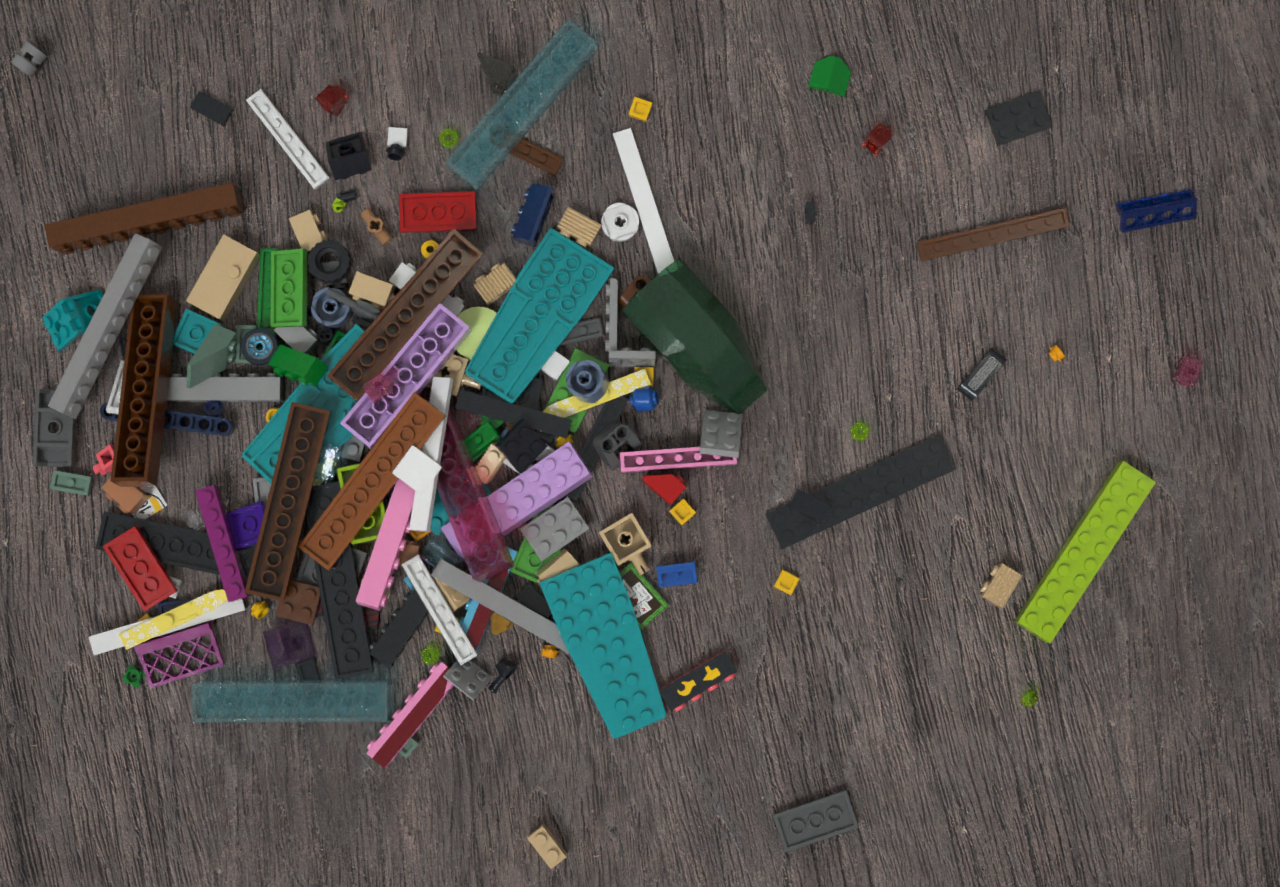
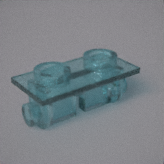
M327 442L323 446L320 458L327 461L326 463L319 461L315 479L320 481L323 478L326 479L324 484H327L329 480H333L336 469H334L335 462H339L342 456V451H340L341 445L335 448L333 443Z

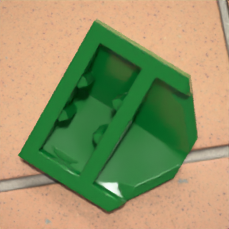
M835 56L826 57L815 62L808 87L845 97L851 71L841 58Z

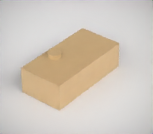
M223 234L186 301L225 322L257 265L260 254Z

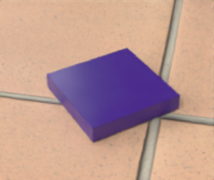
M263 501L227 513L236 550H242L257 544L266 508Z

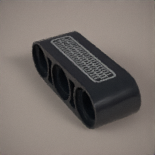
M992 347L958 386L957 390L972 402L1007 359Z

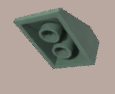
M217 324L213 326L188 363L187 388H192L225 370L229 363L234 362L237 354L235 349L238 343L235 332Z

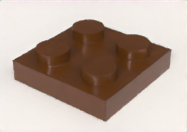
M290 579L284 602H278L275 616L314 625L321 598L319 586Z

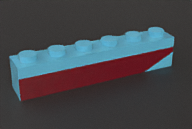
M496 543L495 546L491 545L487 554L490 556L489 561L483 564L480 571L483 574L480 581L502 593L518 551ZM470 599L465 607L468 610L466 616L461 617L459 624L477 653L494 611Z

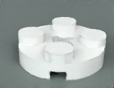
M624 203L610 205L605 210L601 219L603 232L612 241L623 242L631 239L637 233L639 227V217L636 210ZM620 217L621 220L626 221L623 227L615 225L617 218Z

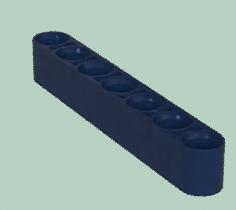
M108 403L103 404L100 408L101 416L107 420L117 421L118 414H113V416L109 417L106 411ZM165 411V416H171V422L167 425L164 423V428L225 437L232 435L235 431L234 423L224 418ZM186 417L190 418V425L188 427L183 425V420ZM204 420L209 421V427L206 430L202 428ZM226 422L228 430L223 433L220 427Z

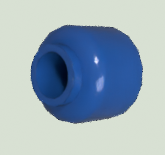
M652 386L635 389L633 395H630L631 406H634L638 412L654 410L656 405H659L658 391L654 390Z

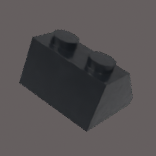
M362 132L325 142L328 163L335 181L347 179L357 174H365L372 170Z

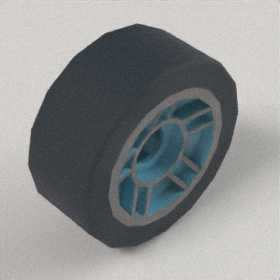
M262 328L252 329L247 332L241 342V350L245 359L251 364L258 366L268 364L278 348L275 336L270 331ZM258 343L263 345L262 350L256 349Z

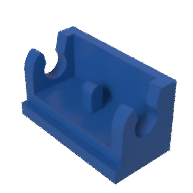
M695 562L656 567L659 588L697 583Z

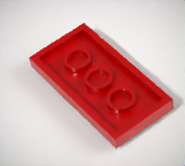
M475 191L399 194L400 233L452 231L453 228L456 231L477 230Z
M137 525L103 546L144 612L178 591Z

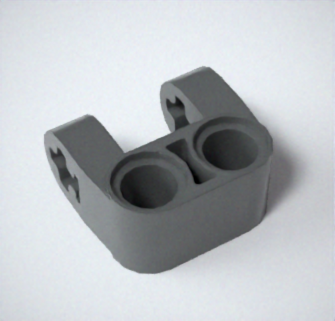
M619 422L610 423L593 440L594 448L606 466L612 471L621 465L614 451L623 443L632 452L642 447L641 442L630 427ZM621 428L620 434L617 435L618 429ZM605 440H607V444L603 448V443Z

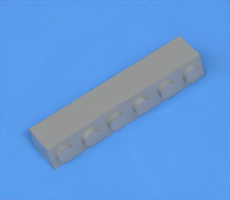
M171 374V377H169L168 402H283L284 379L278 377L277 374H266V377H259V374H247V377H240V374H228V377H221V374H216L192 388L186 387L187 377H183L182 374Z

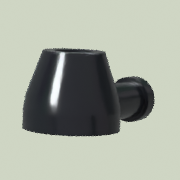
M501 659L496 665L499 676L488 689L496 694L499 687L516 671L518 666L510 660Z

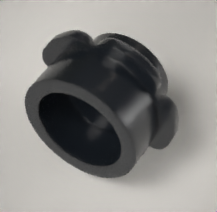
M392 144L386 148V152H388L387 157L391 160L399 161L402 159L405 150L399 144Z
M322 328L318 333L319 342L329 346L336 334L334 329Z

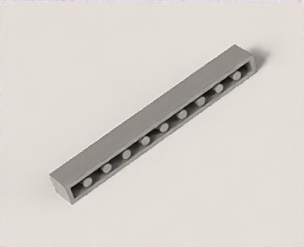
M136 233L134 234L48 404L49 407L74 419L77 418L162 246Z

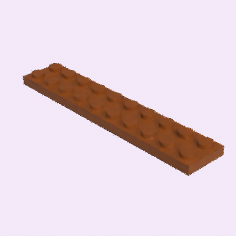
M414 392L298 547L328 571L331 570L399 480L392 472L411 446L421 450L446 415L418 393Z

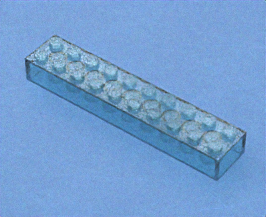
M568 19L445 162L447 168L477 192L597 52L598 43Z
M390 679L197 680L192 683L193 722H388L391 718Z

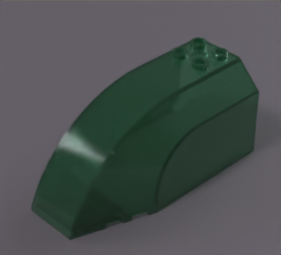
M681 258L662 270L622 309L623 317L688 388L737 414H742L767 391L741 327Z

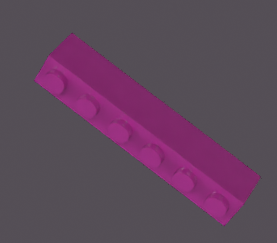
M212 485L196 490V497L228 602L251 597V594L245 593L247 579L239 552L235 547L219 486Z

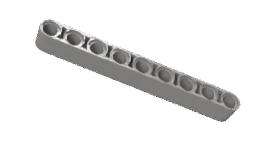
M439 560L431 574L432 577L570 654L555 623L445 560Z

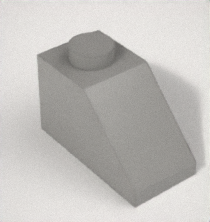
M276 327L274 329L289 346L305 354H309L320 343L316 339L318 334L311 328L307 330L304 327Z

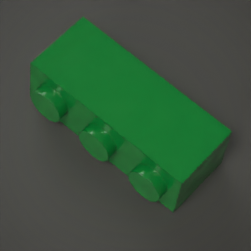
M279 345L268 362L274 368L273 372L280 377L285 375L291 381L295 382L297 380L304 386L309 384L316 387L328 368L318 358L283 345Z

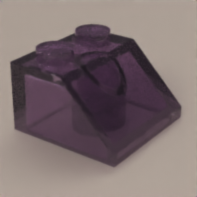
M297 622L263 632L272 669L317 657L308 624Z

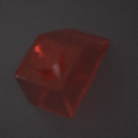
M329 84L316 96L315 100L321 109L338 117L349 97L345 93L346 90L338 85L334 87Z
M878 124L866 136L862 145L877 157L892 139V131L887 126Z

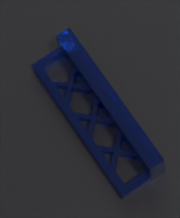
M1191 190L1117 203L1116 211L1120 216L1121 232H1128L1196 219L1197 198ZM1191 207V213L1181 214L1184 208ZM1171 210L1174 212L1168 218L1162 217L1166 211ZM1149 214L1155 215L1151 221L1145 222L1143 220ZM1133 217L1136 219L1131 225H1126V219Z

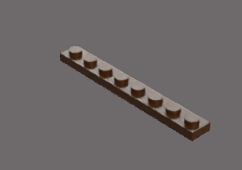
M1061 208L920 241L916 245L920 261L922 262L1067 228L1070 226L1066 208Z

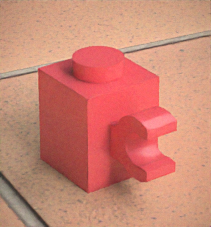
M109 444L96 454L99 463L93 466L95 474L100 472L103 476L108 472H112L115 445Z

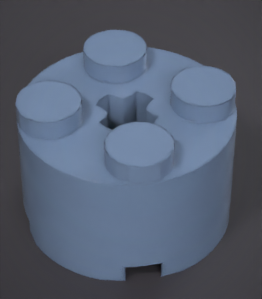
M328 288L321 289L314 295L311 311L314 318L328 328L344 326L353 315L351 307L326 295ZM331 288V289H333V290L339 292L340 294L345 295L346 297H348V296H347L345 293H343L341 290L336 289V288ZM331 304L335 306L334 311H330L329 306Z
M584 360L576 362L570 366L566 373L568 390L581 402L596 403L605 395L608 389L609 380L607 375L594 361Z

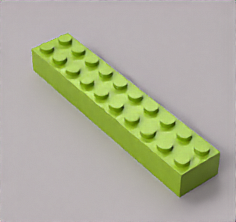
M1125 461L1118 462L1014 622L1045 643L1051 644L1156 482Z

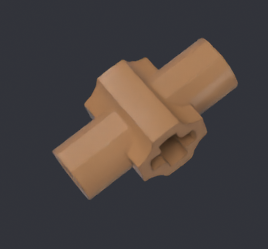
M370 208L360 214L367 223L369 232L376 236L383 246L392 240L385 230L386 225L380 218L374 215ZM373 225H379L380 229H374Z

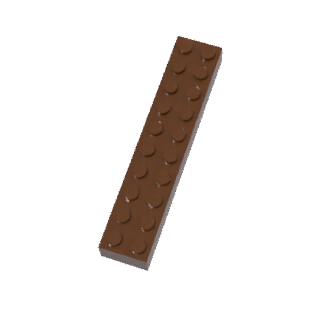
M232 182L45 224L44 227L48 246L56 252L62 253V255H68L77 249L86 251L92 249V246L95 245L103 247L110 245V242L113 241L126 242L135 233L147 237L149 233L162 234L171 228L180 230L189 224H192V226L202 225L203 221L211 220V222L220 221L225 216L238 217L241 215L240 213L245 212L241 190Z
M453 228L329 372L327 378L358 402L438 304L443 303L478 262L483 253Z
M168 294L138 295L130 311L111 472V482L120 487H157L177 311V301Z
M291 402L245 589L247 594L282 602L286 598L331 411Z

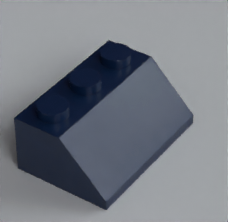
M532 183L531 188H527L524 196L526 199L525 205H521L518 211V216L520 217L518 224L514 223L511 231L515 241L536 247L555 196L553 187Z

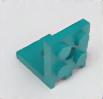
M101 289L63 298L42 317L44 325L48 329L52 342L58 351L65 350L81 334L85 333L93 315L88 313L87 308L92 309L95 313L103 297Z

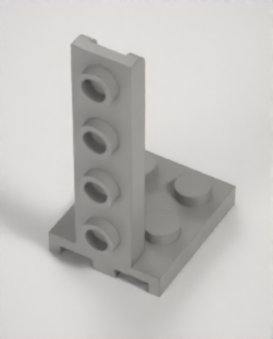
M610 278V284H606V296H610V303H606V314H610V321H606V333H609V340L605 342V351L609 352V366L655 367V351H652L650 348H641L640 351L622 348L621 351H617L618 281L615 278Z

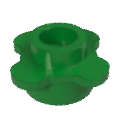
M130 665L128 671L123 676V681L137 688L141 685L140 681L146 675L144 670H139L135 665Z

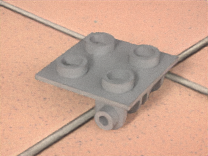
M471 660L462 665L456 661L443 676L473 701L493 678Z

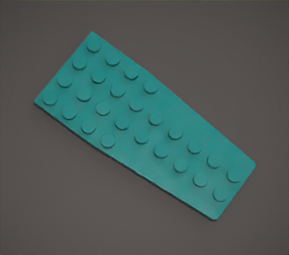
M550 227L516 278L465 370L466 376L506 402L515 403L585 315L613 273L614 267Z
M357 324L320 360L328 368L317 386L309 384L304 386L300 383L242 453V457L270 484L272 483L291 402L331 411L318 465L353 436L340 422L357 402L328 379L327 375L364 333Z
M607 553L540 581V587L560 636L611 736L617 739L666 717L665 708L634 608L612 553Z

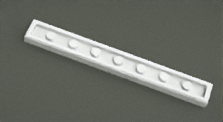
M628 128L613 133L658 276L660 278L675 273L677 268L632 130Z
M433 377L429 403L444 413L446 417L422 448V452L439 465L453 379L445 377ZM439 472L422 495L415 491L409 530L430 532Z
M243 599L235 602H228L227 600L216 609L158 636L246 610ZM150 619L89 636L93 654L97 655L124 647L119 634Z

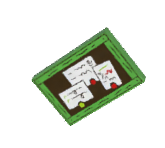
M629 563L619 573L633 605L641 631L669 605L643 575L639 576L635 566Z

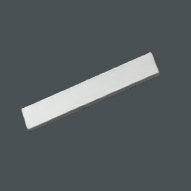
M261 89L246 100L315 190L330 179Z
M417 555L401 565L458 663L462 665L476 657V651L420 556Z

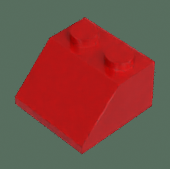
M672 474L651 475L642 478V481L670 506L686 489L684 485L686 482L679 475L675 477Z

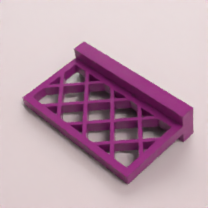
M212 620L154 637L134 646L136 654L139 655L150 689L225 665L213 631ZM210 635L212 642L209 647L199 643L202 636ZM189 641L195 644L191 653L181 649L183 642ZM197 646L207 650L203 659L193 655ZM166 647L176 650L172 659L162 655ZM178 652L189 656L185 665L174 660ZM209 652L217 656L218 663L211 664L205 661ZM152 653L158 656L154 665L146 662L144 654ZM160 658L170 662L166 671L156 666ZM190 658L201 662L198 669L193 670L187 667ZM172 663L182 668L179 675L175 676L168 672ZM153 670L164 674L160 681L153 682L151 676Z

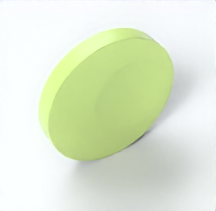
M472 307L464 310L457 316L472 330L456 350L461 357L471 361L495 318L496 312L485 307Z

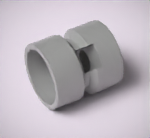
M26 41L20 49L21 54H16L11 63L29 77H32L37 71L36 66L41 65L47 56ZM29 55L33 57L31 62L26 59Z

